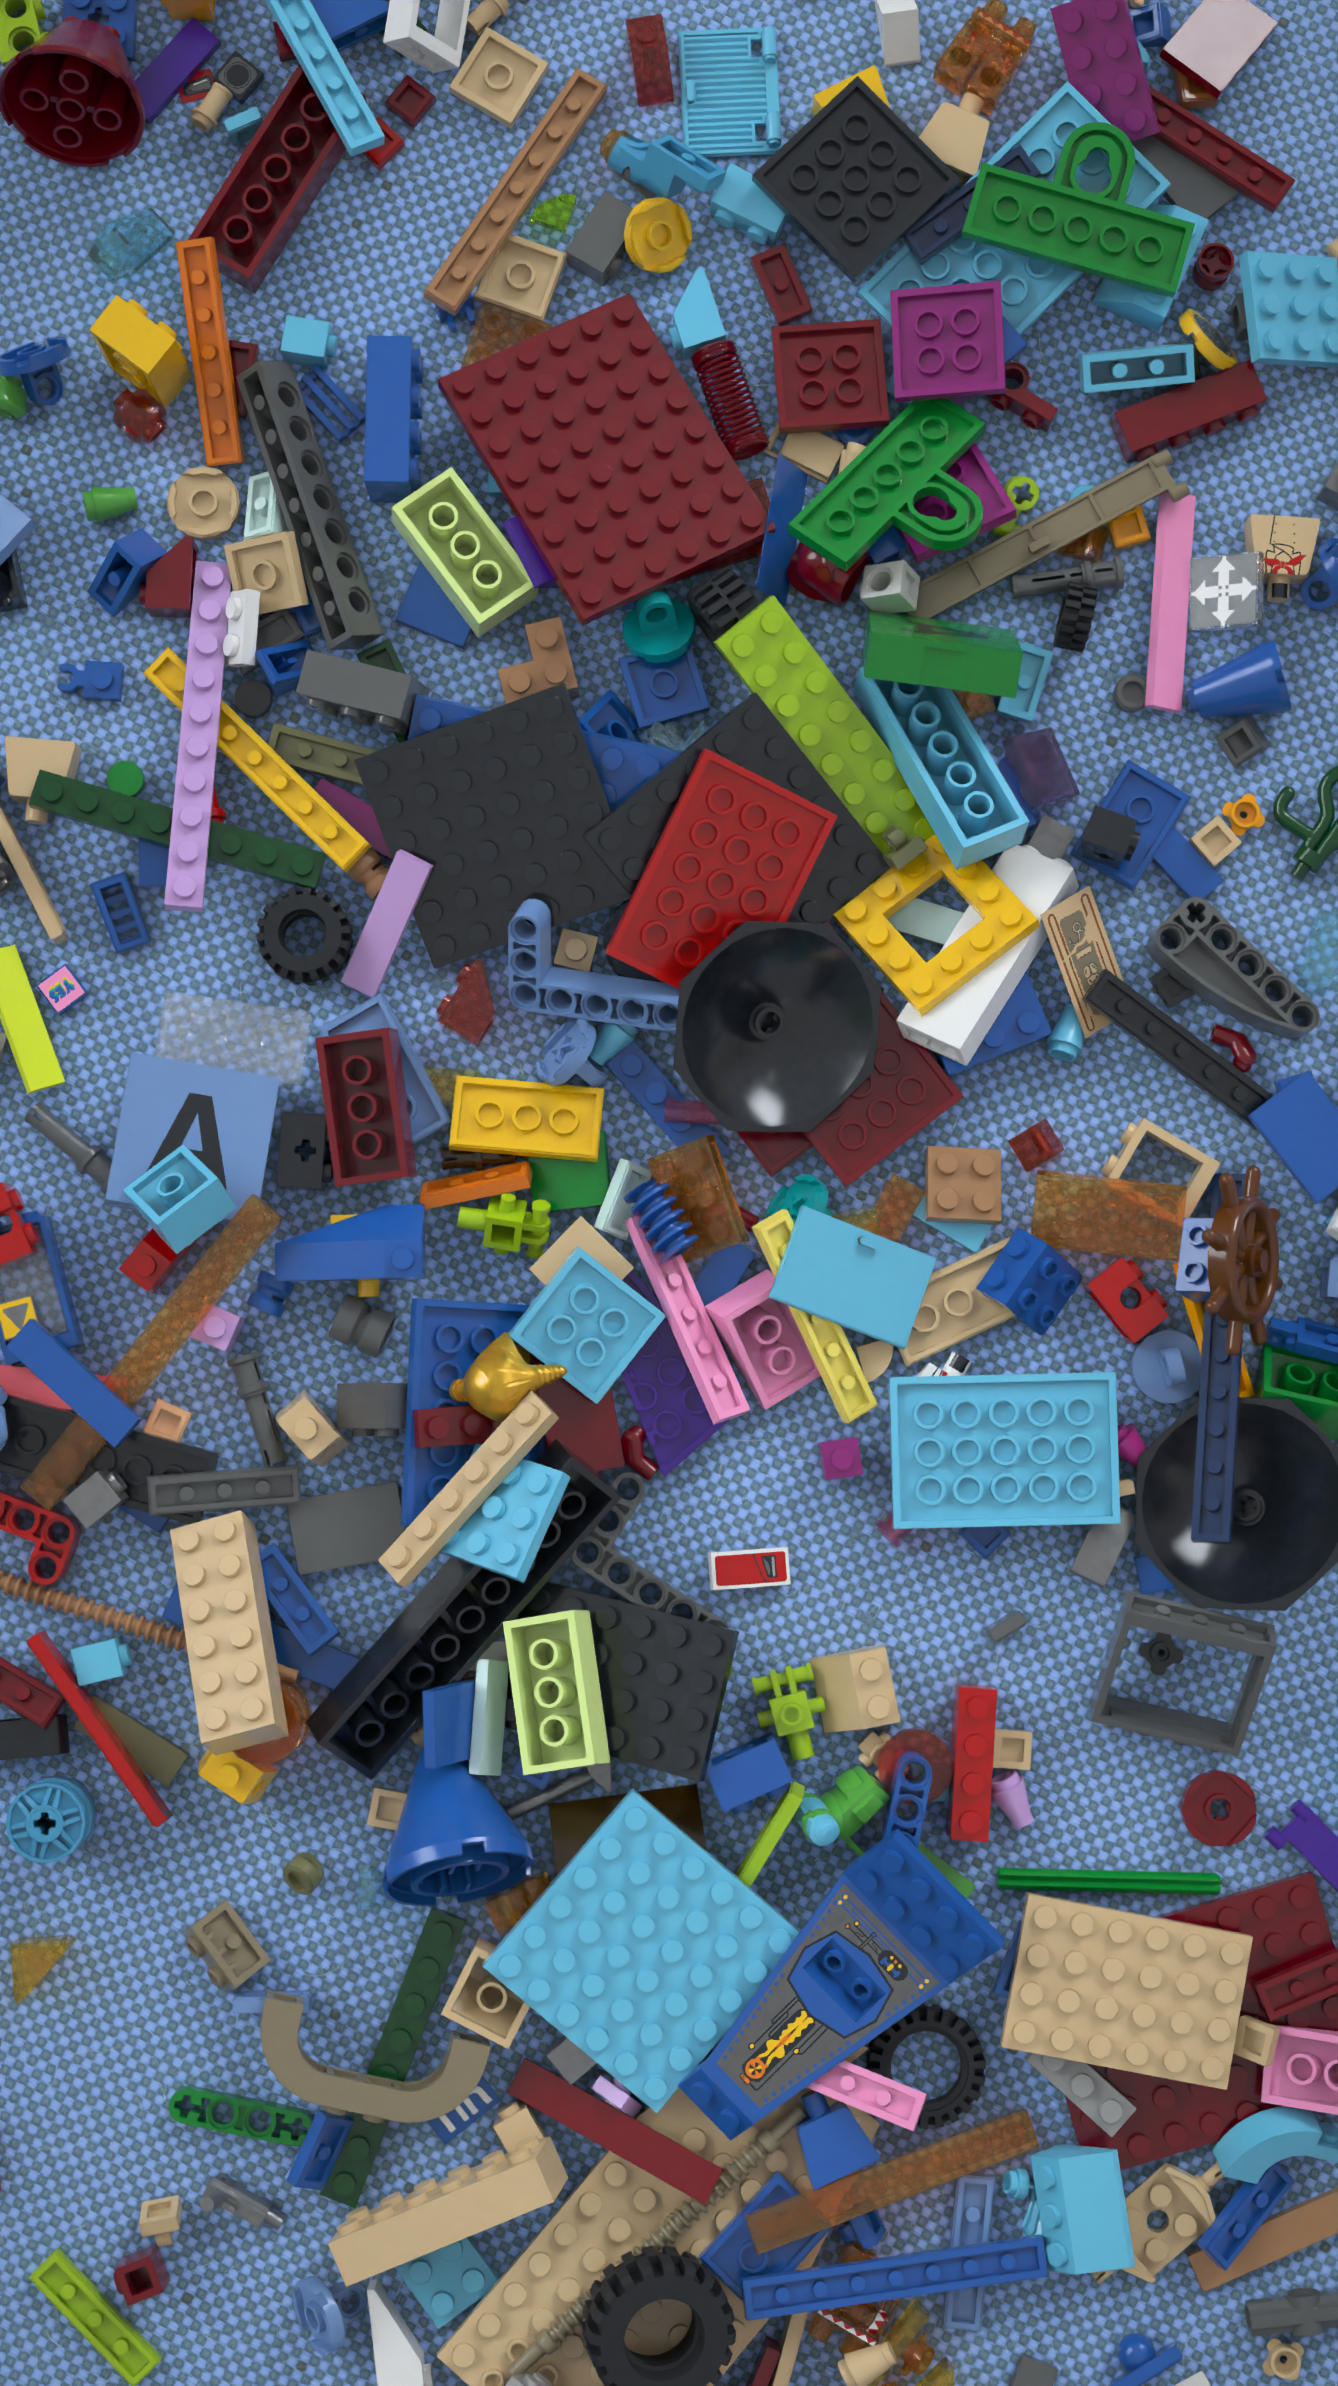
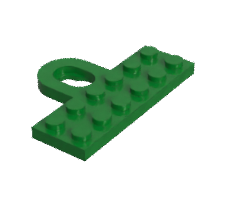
M1093 122L1080 126L1069 135L1063 146L1053 182L982 162L961 237L1173 298L1177 290L1195 223L1124 203L1135 166L1133 145L1127 135L1119 128L1108 123ZM1096 149L1102 150L1109 159L1108 169L1111 174V181L1104 191L1088 193L1077 184L1075 178L1076 170L1080 164L1086 161L1091 151Z
M947 398L913 401L788 524V533L845 572L892 525L921 544L935 550H956L968 545L977 537L981 530L983 517L982 503L976 493L945 472L985 433L986 423ZM935 496L947 502L957 514L950 520H941L936 516L931 517L920 514L913 505L922 497Z

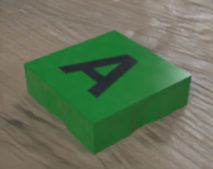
M868 610L862 649L865 678L1016 698L1023 652L1014 630Z

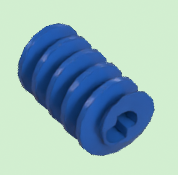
M653 1179L634 1188L623 1199L627 1204L635 1203L630 1212L633 1216H642L638 1221V1226L640 1229L650 1228L645 1234V1239L648 1242L658 1241L653 1246L652 1252L655 1255L665 1254L659 1261V1263H664L688 1250L699 1237L697 1234L685 1235L686 1230L692 1225L690 1221L678 1223V1218L685 1211L683 1208L671 1210L670 1206L677 1200V1197L663 1196V1193L670 1187V1184L663 1183L657 1185V1179Z

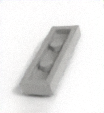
M1030 2052L1025 2056V2059L1110 2137L1115 2135L1137 2109L1135 2105L1087 2063Z

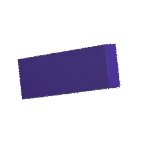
M194 17L189 20L135 80L145 109V121L149 124L153 122L221 47L220 39Z

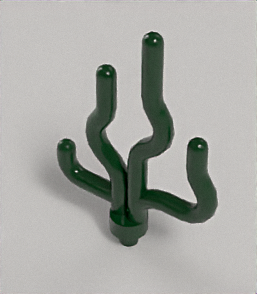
M1338 766L1330 769L1319 783L1317 800L1320 816L1313 828L1288 813V805L1295 796V790L1292 787H1284L1274 801L1273 815L1275 820L1283 828L1304 840L1292 857L1297 864L1290 872L1299 881H1303L1309 871L1317 873L1328 856L1338 850V818L1332 825L1335 818L1332 790L1338 782Z

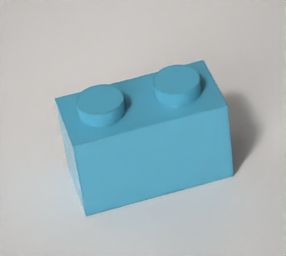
M730 163L722 185L718 186L711 199L710 215L714 216V220L718 224L726 228H733L734 226L746 232L747 237L758 244L768 243L775 247L789 218L752 181V173Z

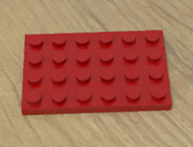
M703 748L604 953L680 989V981L743 922L787 921L838 816Z

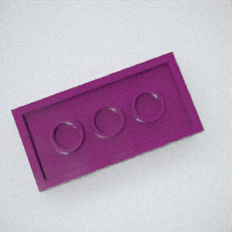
M1073 0L1050 8L1069 83L1111 125L1122 130L1131 142L1160 133L1127 0Z

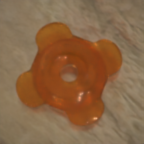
M925 2332L917 2340H908L901 2351L900 2358L904 2361L901 2374L907 2376L910 2371L917 2375L923 2374L933 2360L935 2350L927 2344L929 2335Z

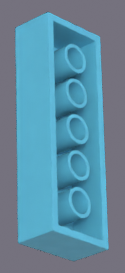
M864 666L859 668L853 692L877 734L892 753L896 767L955 869L958 870L1021 844L1030 821L952 689L865 678Z

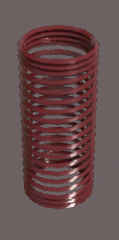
M723 340L700 348L692 355L691 361L694 371L697 372L696 376L699 378L705 401L708 402L707 407L710 408L709 413L712 414L711 419L714 420L713 425L716 426L718 436L733 460L739 461L764 451L769 446L770 441H768L767 434L764 433L765 428L762 427L761 416L757 415L759 410L755 409L757 404L753 403L755 398L751 397L752 392L749 391L750 386L747 385L748 380L745 379L746 374L743 373L744 368L741 367L742 362L739 361L740 356L737 355L735 343L731 340ZM719 403H725V404H723V405H721V406L715 407V406L718 405ZM721 409H727V410H725V411H723V412L717 413V412H719ZM724 415H729L726 418L719 419ZM731 420H733L732 422H730V423H728V424L722 425V424L725 423L726 421H731ZM736 426V427H734V428H732V429H730V430L724 431V430L727 429L728 427ZM738 432L732 436H728L730 433Z

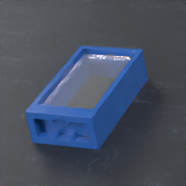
M38 1211L21 1214L24 1223L31 1222L37 1231L40 1242L35 1245L39 1253L0 1270V1303L34 1295L42 1326L51 1335H55L53 1337L68 1350L84 1346L85 1343L51 1218L45 1215L39 1216ZM0 1221L1 1236L11 1231L12 1224L3 1226L2 1221ZM0 1326V1345L5 1364L17 1365L22 1363L6 1348L11 1340L4 1341Z

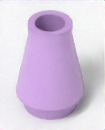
M1015 1769L1005 1770L993 1776L991 1796L1011 1821L1013 1828L1019 1829L1032 1823L1034 1818L1029 1806L1024 1777L1018 1775Z

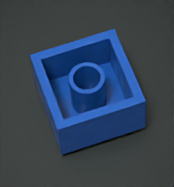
M769 1732L709 1759L706 1772L723 1812L731 1809L733 1814L754 1805L753 1799L766 1794L768 1799L788 1791L787 1784L793 1782L773 1732Z

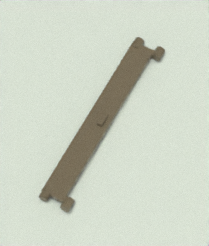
M1166 449L924 579L919 584L916 610L908 611V616L932 619L1165 492H1168L1173 503L1190 495V490L1185 481L1176 485L1166 468L1167 465L1173 463L1171 454Z

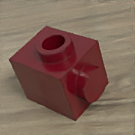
M157 2244L122 2257L114 2269L116 2288L120 2295L123 2294L127 2306L163 2293L170 2282L169 2274Z

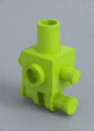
M503 1193L501 1197L490 1196L488 1210L460 1206L457 1228L484 1232L482 1247L494 1248L495 1253L499 1255H505L509 1251L519 1252L521 1243H527L526 1255L530 1258L538 1259L544 1254L543 1244L547 1243L549 1238L548 1230L550 1229L551 1220L547 1215L551 1205L546 1200H535L532 1203L533 1212L526 1211L527 1201L517 1200L516 1196L512 1193Z
M810 1662L806 1663L805 1666L793 1669L791 1665L784 1666L786 1672L777 1674L776 1669L769 1670L770 1675L759 1678L751 1677L756 1696L762 1692L774 1689L775 1695L769 1696L771 1710L757 1713L761 1728L775 1724L778 1737L786 1735L793 1761L815 1755L808 1729L815 1728L812 1714L826 1711L823 1696L808 1700L805 1687L797 1689L796 1683L807 1680L815 1681ZM789 1684L791 1691L782 1693L781 1686Z

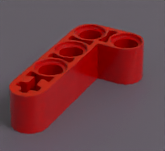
M0 1489V1530L36 1543L28 1563L29 1576L40 1585L59 1582L67 1574L82 1532L80 1523L71 1515ZM23 1509H29L35 1517L34 1524L29 1530L19 1524V1514ZM59 1521L67 1524L70 1530L69 1538L65 1542L56 1540L53 1534L54 1526ZM45 1557H50L56 1563V1572L51 1578L44 1576L40 1570V1563Z

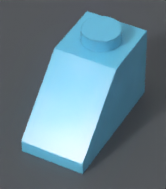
M704 267L696 269L673 313V327L668 329L673 349H680L684 360L690 359L697 350L708 344L726 340V333Z

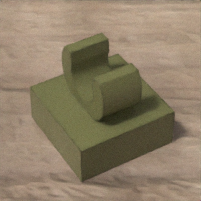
M892 826L881 834L883 840L890 847L882 857L892 869H902L928 848L919 835L908 834L905 836L899 827L894 828Z

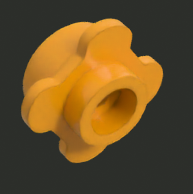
M1252 794L1243 795L1235 803L1227 802L1222 808V814L1228 817L1232 825L1231 830L1236 836L1244 835L1246 830L1252 827L1260 828L1265 822V816L1260 812V807L1256 803L1255 796ZM1245 812L1247 814V817L1242 818L1240 816V813Z

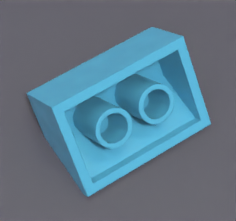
M1152 205L1148 210L1195 223L1177 286L1178 290L1210 220L1177 205ZM1103 278L1092 303L1159 332L1174 297L1171 298Z
M1058 2144L1030 2155L1048 2271L1078 2275L1135 2266L1117 2149Z

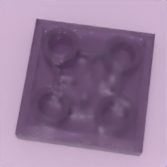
M1051 727L1011 736L1002 741L1006 751V762L1014 770L1021 785V796L1031 809L1070 800L1080 795Z

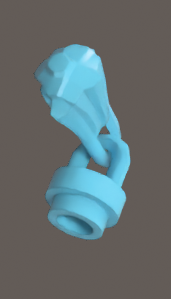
M1014 2167L1011 2171L1007 2170L1002 2180L1005 2194H1009L1012 2199L1024 2200L1029 2189L1031 2190L1029 2207L1021 2225L1023 2232L1026 2236L1040 2234L1043 2237L1034 2181L1029 2180V2174L1025 2168Z

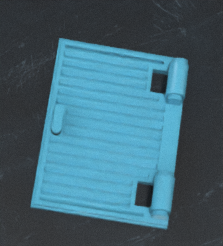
M775 27L678 31L684 145L705 158L774 155L781 148L782 141ZM752 42H762V57L751 56ZM756 126H766L767 141H756Z

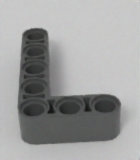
M624 1472L618 1475L611 1484L618 1492V1484L621 1480L631 1478L639 1485L638 1495L631 1500L621 1498L611 1509L619 1517V1524L614 1530L605 1531L597 1525L584 1539L583 1542L590 1541L597 1546L599 1550L598 1557L592 1562H584L578 1557L576 1549L571 1554L573 1562L580 1569L634 1604L671 1613L675 1605L685 1603L693 1610L691 1619L729 1628L728 1624L721 1617L612 1547L645 1494L644 1481L638 1474ZM622 1562L629 1567L630 1576L626 1581L617 1583L609 1577L608 1570L613 1563ZM646 1583L657 1584L662 1591L660 1599L654 1603L645 1602L640 1596L641 1587Z

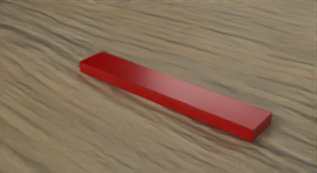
M46 1631L39 1632L28 1639L27 1645L151 1824L157 1828L166 1822L173 1814L84 1686L78 1685L77 1676Z

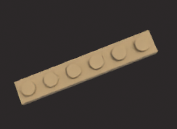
M532 1391L528 1393L378 1559L399 1585L406 1588L559 1419L556 1413L537 1394Z

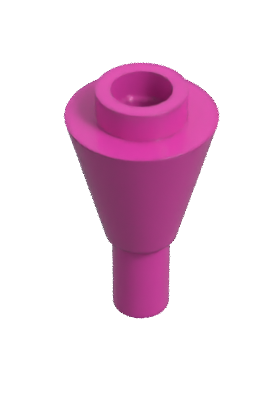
M1121 1423L1118 1425V1456L1137 1468L1138 1456L1147 1447L1133 1423L1126 1426Z

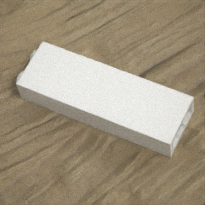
M1016 845L1004 850L992 871L1038 919L1040 927L922 1017L908 1002L896 1020L904 1038L965 1066L968 1065L1048 937L1040 914L1074 895L1079 887L1074 868L1067 861L1060 858L1050 859L1041 855L1038 850L1029 845ZM970 905L941 951L983 920Z

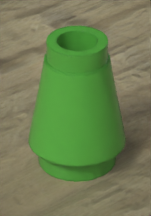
M90 487V491L82 492L88 521L97 520V523L138 509L134 487Z

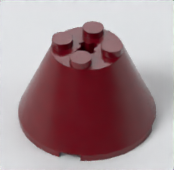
M68 16L63 19L62 24L13 57L1 73L0 111L8 126L13 124L24 136L23 142L50 159L73 166H104L109 164L110 159L121 155L124 157L128 156L141 140L145 127V109L120 42V34L111 26H103L94 21Z

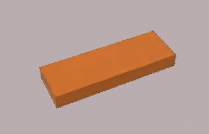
M522 1161L422 1183L419 1195L420 1204H424L426 1210L530 1188L533 1175L530 1161Z

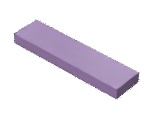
M402 849L396 852L343 975L342 983L372 998L378 994L434 865Z

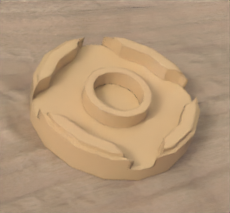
M206 466L191 468L182 473L183 476L179 477L171 485L167 498L169 516L177 529L184 535L200 541L219 539L230 532L238 521L241 510L239 492L232 480L219 469Z

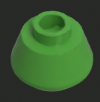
M1 375L0 416L17 421L26 414V391L21 388L23 383L13 376Z

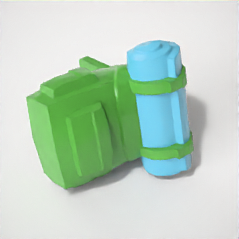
M857 1765L853 1769H848L834 1780L835 1785L820 1797L804 1790L803 1801L792 1817V1820L802 1827L807 1839L816 1845L827 1846L839 1836L861 1856L865 1851L851 1836L869 1821L891 1797L883 1785L865 1769Z

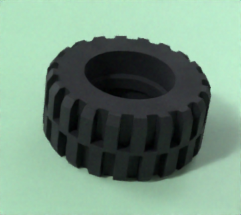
M654 2246L642 2247V2254L633 2256L630 2251L621 2256L623 2262L615 2267L610 2263L603 2270L604 2280L602 2282L595 2280L589 2291L593 2300L585 2301L582 2312L586 2320L582 2323V2335L586 2342L585 2347L604 2386H706L709 2382L715 2385L723 2376L719 2369L721 2364L728 2366L733 2355L728 2345L735 2343L736 2330L732 2325L735 2320L733 2309L710 2268L705 2263H699L695 2255L685 2251L680 2256L676 2247L664 2246L662 2252H656ZM671 2299L683 2302L691 2308L692 2319L688 2332L674 2348L657 2355H642L626 2347L624 2337L628 2324L633 2316L647 2304L658 2300Z

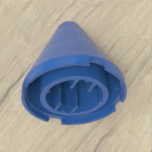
M423 1748L418 1757L383 1870L382 1882L385 1896L393 1902L404 1905L436 1906L435 1897L456 1895L457 1902L462 1903L500 1893L526 1880L531 1875L529 1865L531 1864V1868L536 1867L533 1848L481 1777L469 1774V1761L464 1760L437 1769L425 1768Z

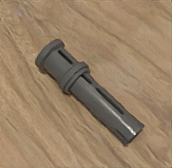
M1114 556L1112 561L1090 563L1089 560H1085L1079 564V567L1018 576L1011 575L1013 599L1064 592L1069 581L1098 587V589L1114 586L1117 590L1123 589L1124 572L1121 557Z
M42 1103L35 1104L31 1109L42 1117V1120L28 1112L24 1121L32 1125L67 1156L72 1158L76 1162L77 1171L81 1175L88 1174L102 1186L101 1191L106 1194L112 1161L103 1154V1148L96 1145L90 1146L48 1111Z
M257 1351L228 1360L227 1364L229 1367H233L239 1389L236 1391L237 1396H240V1399L245 1401L261 1450L264 1466H268L288 1458L266 1392L269 1391L268 1387L270 1385L268 1381H264L258 1362L260 1353Z

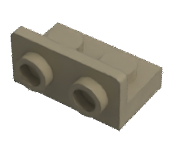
M227 1899L183 1931L187 1937L185 1944L189 1951L196 1958L199 1959L201 1957L209 1967L207 1974L217 1988H224L226 1992L236 1989L271 1961Z

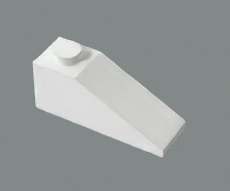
M370 2280L367 2296L377 2386H434L432 2363L425 2364L424 2350L379 2280Z

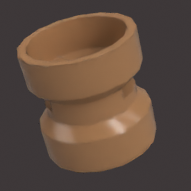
M371 849L350 868L348 875L355 882H361L366 887L365 893L375 901L390 867H386L382 863V856L375 849Z

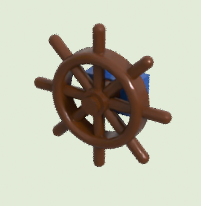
M1255 1165L1249 1166L1246 1169L1243 1196H1238L1233 1175L1224 1173L1219 1178L1223 1202L1219 1206L1215 1217L1184 1218L1175 1291L1192 1302H1206L1204 1308L1208 1314L1218 1313L1221 1319L1228 1323L1225 1349L1230 1356H1236L1241 1351L1244 1325H1249L1254 1344L1263 1345L1266 1342L1267 1335L1263 1318L1272 1304L1275 1291L1283 1286V1280L1278 1276L1279 1244L1275 1226L1281 1215L1278 1209H1269L1258 1198L1261 1171Z

